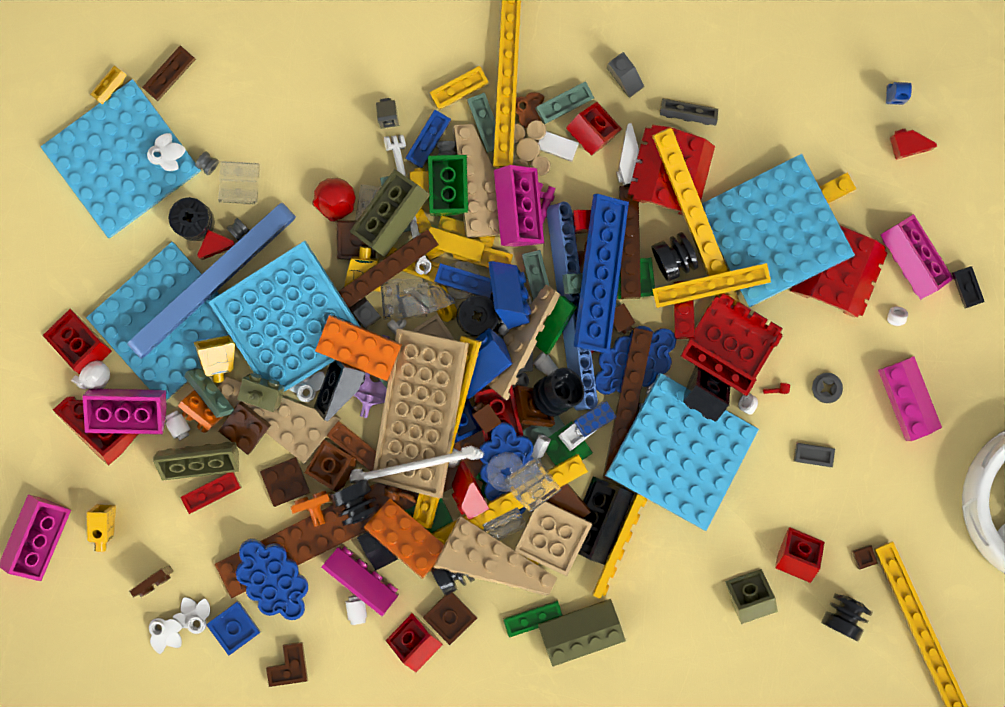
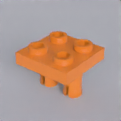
M195 390L178 405L183 410L182 415L184 418L188 414L186 420H196L199 430L203 426L201 430L203 433L208 432L210 428L223 418H216Z

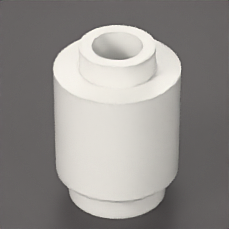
M175 411L165 417V425L174 439L178 438L180 441L189 436L188 432L191 429L182 414Z
M356 595L350 596L349 600L345 601L348 620H350L351 625L365 623L367 617L365 603Z

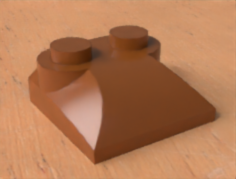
M323 440L304 473L337 492L344 487L349 479L351 471L356 466V458L328 441Z

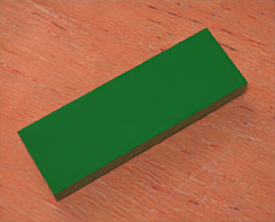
M565 296L559 297L551 315L544 322L545 327L543 331L539 332L535 338L537 340L536 346L545 354L551 352L577 309V306Z
M554 601L503 618L510 638L539 628V623L560 617L562 612L558 601Z

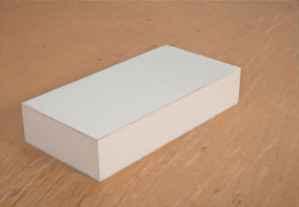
M547 131L545 136L539 140L540 151L571 162L579 144Z

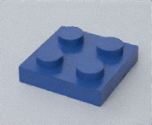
M239 601L206 624L228 656L261 633Z

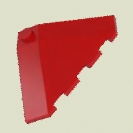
M66 397L53 409V412L108 466L127 449L138 435L127 433H85L83 400H76L75 397Z

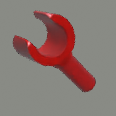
M780 383L779 389H763V394H788L791 385Z

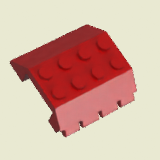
M652 125V128L645 127L642 141L647 142V145L641 144L637 157L638 160L643 162H636L632 178L638 179V181H631L628 195L633 196L634 201L641 203L650 202L678 211L679 215L684 216L652 136L672 127ZM672 128L701 201L715 146L705 138Z
M840 226L855 256L792 286L790 292L805 298L811 297L843 310L844 314L858 318L863 316L867 303L864 301L870 299L874 289L872 282L876 283L881 268L878 266L884 264L888 253L885 251L886 247L877 240Z
M722 293L721 296L716 295L695 328V338H690L687 341L681 357L745 396H748L757 381L758 373L773 348L777 347L782 339L783 334H781L783 328L772 321L769 325H766L767 318L755 311L750 315V308L740 302L733 305L732 303L735 299Z

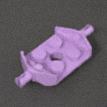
M366 372L365 381L360 385L359 391L354 396L363 405L360 416L368 418L372 405L385 403L387 388L381 380L373 382L370 379L371 374Z

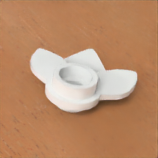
M166 133L156 138L155 145L149 148L147 152V158L152 164L160 165L166 171H175L179 168L176 160L183 156L186 149L178 143H172V135ZM159 152L161 156L155 157L153 153Z
M324 373L312 374L289 390L295 392L299 400L310 402L314 399L316 391L321 389L325 378ZM305 389L310 391L308 396L303 395Z
M184 597L181 602V613L175 614L173 619L180 622L183 628H188L191 633L199 634L206 628V618L210 615L209 602L204 598L197 604L194 600ZM195 620L200 622L199 627L194 626Z
M155 618L150 622L149 631L152 635L150 643L158 654L164 651L166 645L174 648L181 647L182 639L178 632L183 626L180 622L174 619L165 621L162 618ZM157 624L161 625L162 630L157 628Z

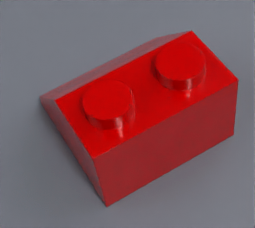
M595 102L579 113L566 127L570 134L576 138L584 150L591 156L603 148L622 130L598 102Z
M462 461L451 485L454 490L452 496L457 503L456 506L461 515L465 514L470 520L489 510V507L480 487L465 462Z
M789 527L778 552L775 569L811 583L821 568L825 542Z
M413 613L385 640L402 663L414 672H417L443 645L436 635Z

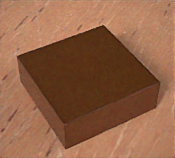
M872 545L852 551L859 570L878 564Z

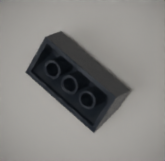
M593 476L583 500L591 510L583 519L591 522L592 526L581 546L579 555L592 561L606 564L634 493Z

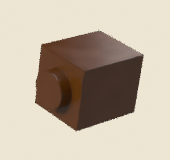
M623 303L615 308L613 327L617 334L622 331L624 335L633 329L632 325L635 324V321Z
M487 401L476 403L472 407L473 410L470 411L485 434L502 423Z

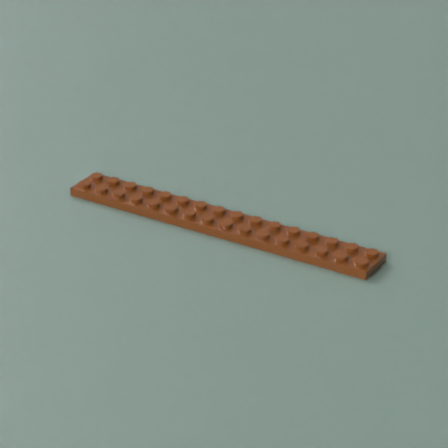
M482 431L454 444L453 448L459 451L469 446L479 449L481 444L485 442ZM469 458L461 459L456 467H448L443 493L452 489V482L462 461L465 462L472 476L476 477L483 465L480 458L474 460ZM378 482L370 486L371 491L365 495V498H376L375 501L369 503L370 508L375 505H379L381 508L391 499L384 496V488H389L390 485ZM405 489L400 490V493H407L413 495L414 499H418L419 493ZM402 497L398 501L393 500L404 511L416 505V503ZM334 505L321 511L326 522L325 524L314 527L310 516L260 542L265 547L270 544L282 545L287 552V558L294 560L300 565L366 532L364 526L379 510L363 521L343 526L341 522L349 518L347 514L341 517L338 516L345 509L344 506L334 508ZM239 552L215 563L231 599L246 592V585L241 584L236 577V569L242 562Z

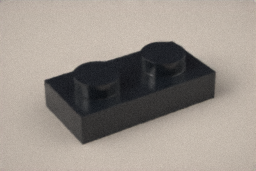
M972 266L952 273L964 308L985 302Z

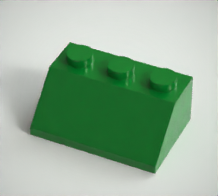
M467 155L428 156L430 216H452L468 213Z

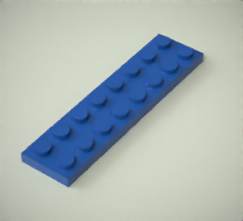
M593 194L573 347L600 353H610L629 205L627 201L601 194Z

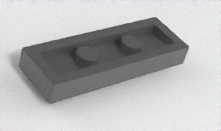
M662 98L660 115L667 118H678L688 122L694 121L704 125L716 126L718 109Z

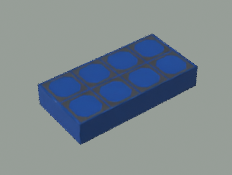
M606 401L574 422L583 437H586L617 417Z

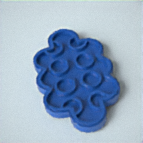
M646 326L635 327L638 329L652 331L649 327ZM660 328L653 332L642 384L643 387L653 384L656 376L659 373H667L672 365V360L668 353L675 348L676 339L675 334L669 329ZM633 330L629 336L617 338L613 348H610V353H600L598 363L602 370L595 375L596 390L606 395L617 390L620 394Z
M502 422L491 430V440L483 442L479 450L484 452L483 457L480 458L483 462L480 475L486 482L485 495L489 501L536 477L535 473L538 470L537 461L531 456L533 444L528 437L524 435L516 436L514 427L508 422ZM527 505L513 512L510 516L521 515L525 512Z
M257 539L244 541L239 550L242 562L236 569V577L241 584L246 585L247 596L251 600L258 601V608L265 615L273 616L280 612L285 619H299L305 611V603L302 598L308 592V581L303 575L298 574V564L294 560L287 558V552L282 545L270 544L265 547Z

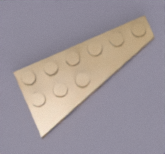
M473 124L454 125L456 155H467L468 213H463L466 238L500 236L494 168Z
M545 285L540 290L538 296L529 305L531 309V314L529 315L530 323L512 328L503 337L513 364L487 385L506 400L510 396L508 391L511 385H515L518 380L516 376L519 370L524 368L537 343L535 338L538 332H542L545 327L543 322L546 316L551 315L560 297V294L548 285Z
M226 377L218 389L235 408L241 402L237 399L242 382ZM282 397L280 407L274 412L243 402L271 425L266 433L304 464L327 437V434L335 424L341 420V418L333 416L329 421H324L315 409Z
M463 517L458 518L433 566L434 568L466 574L469 577L493 583L506 584L509 587L522 588L525 591L545 596L550 594L557 580V577Z

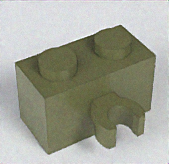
M251 373L242 379L237 400L274 412L280 407L285 386L276 380H266L259 374Z

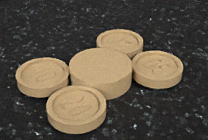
M541 121L531 122L527 127V133L530 138H525L526 131L522 125L515 124L514 143H518L517 154L521 159L514 161L513 165L530 167L527 161H532L531 168H537V173L540 176L546 175L550 171L551 164L546 157L539 156L540 145L536 141L545 136V124Z

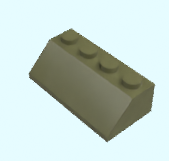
M394 169L349 232L386 257L430 194Z
M235 442L213 445L205 444L196 447L187 446L179 449L169 448L158 451L153 457V462L162 481L239 472V451Z
M611 599L538 624L552 667L626 641Z

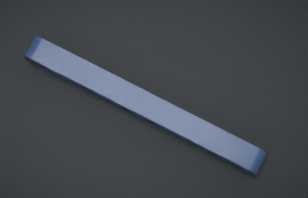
M561 202L547 208V221L557 292L560 296H565L577 306V309L563 330L567 368L574 371L581 378L584 385L585 393L583 400L574 407L577 411L594 409L597 406L598 399L591 350L573 347L580 293L564 294L562 275L580 273L572 209L569 203Z
M284 203L276 206L138 332L127 345L140 359L147 356L290 225L296 216Z

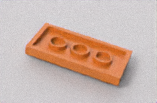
M329 315L315 351L388 381L402 344Z
M389 499L364 526L368 533L422 579L433 568L444 547L442 542L392 499Z

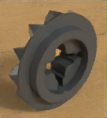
M823 373L818 375L813 381L812 391L814 397L820 402L833 403L842 395L843 385L835 374ZM823 382L826 385L834 384L830 388V393H828L827 391L821 392L824 388Z

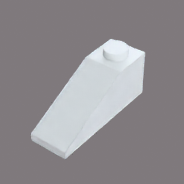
M629 123L626 127L619 171L616 172L619 183L622 182L623 186H629L631 181H638V179H634L632 176L636 162L642 163V161L637 159L639 147L632 123Z

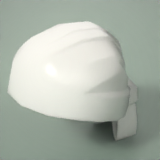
M93 361L82 369L79 377L75 375L71 381L81 389H103L110 379V370L102 361Z

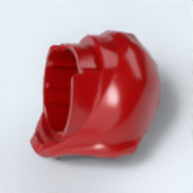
M338 177L327 178L320 182L315 189L313 206L329 221L336 222L354 211L356 197L353 187L347 181Z

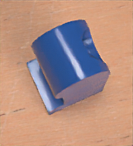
M894 82L893 84H888L886 104L904 105L909 101L912 93L911 83Z

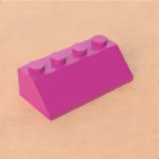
M508 165L495 169L494 177L501 246L517 247L544 244L537 168Z
M914 214L880 234L884 245L889 248L894 261L898 263L904 277L908 279L913 292L920 300L940 290L954 279Z
M914 356L878 370L905 441H914L942 428Z
M89 388L83 395L85 433L163 434L167 410L166 390Z
M28 494L0 559V568L7 574L42 581L71 510L47 499Z
M339 546L321 568L379 615L383 616L399 596V593H397L398 589L390 582L387 585L382 581L383 576L377 571L371 572L366 568L368 564L362 559H355L352 556L353 552L346 546L343 548Z

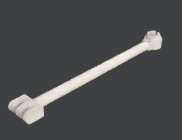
M399 135L398 140L396 136H391V142L389 136L384 137L386 151L393 150L397 171L406 176L400 150L406 147L404 135ZM416 216L410 222L412 238L419 235ZM422 256L415 264V271L420 275L427 274L431 270V263L426 259V256ZM419 265L424 267V271L419 268Z
M469 446L462 448L460 452L374 471L363 472L362 469H354L350 474V483L356 484L364 479L368 481L369 479L465 458L474 460L482 458L484 452Z

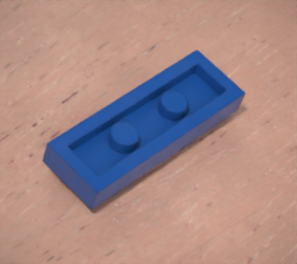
M434 109L405 159L423 168L428 160V156L433 152L451 119Z
M440 263L435 283L471 294L491 297L492 286L490 278Z

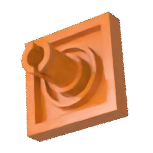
M325 490L313 494V499L309 500L307 496L294 501L295 505L290 506L292 513L307 510L310 512L314 527L325 524L320 506L331 501L329 496L332 495V492L327 494Z

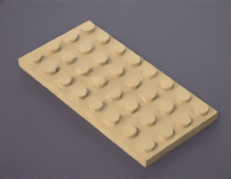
M397 329L395 342L402 344L388 380L373 471L450 454L469 343ZM448 462L372 479V481L435 498H442Z

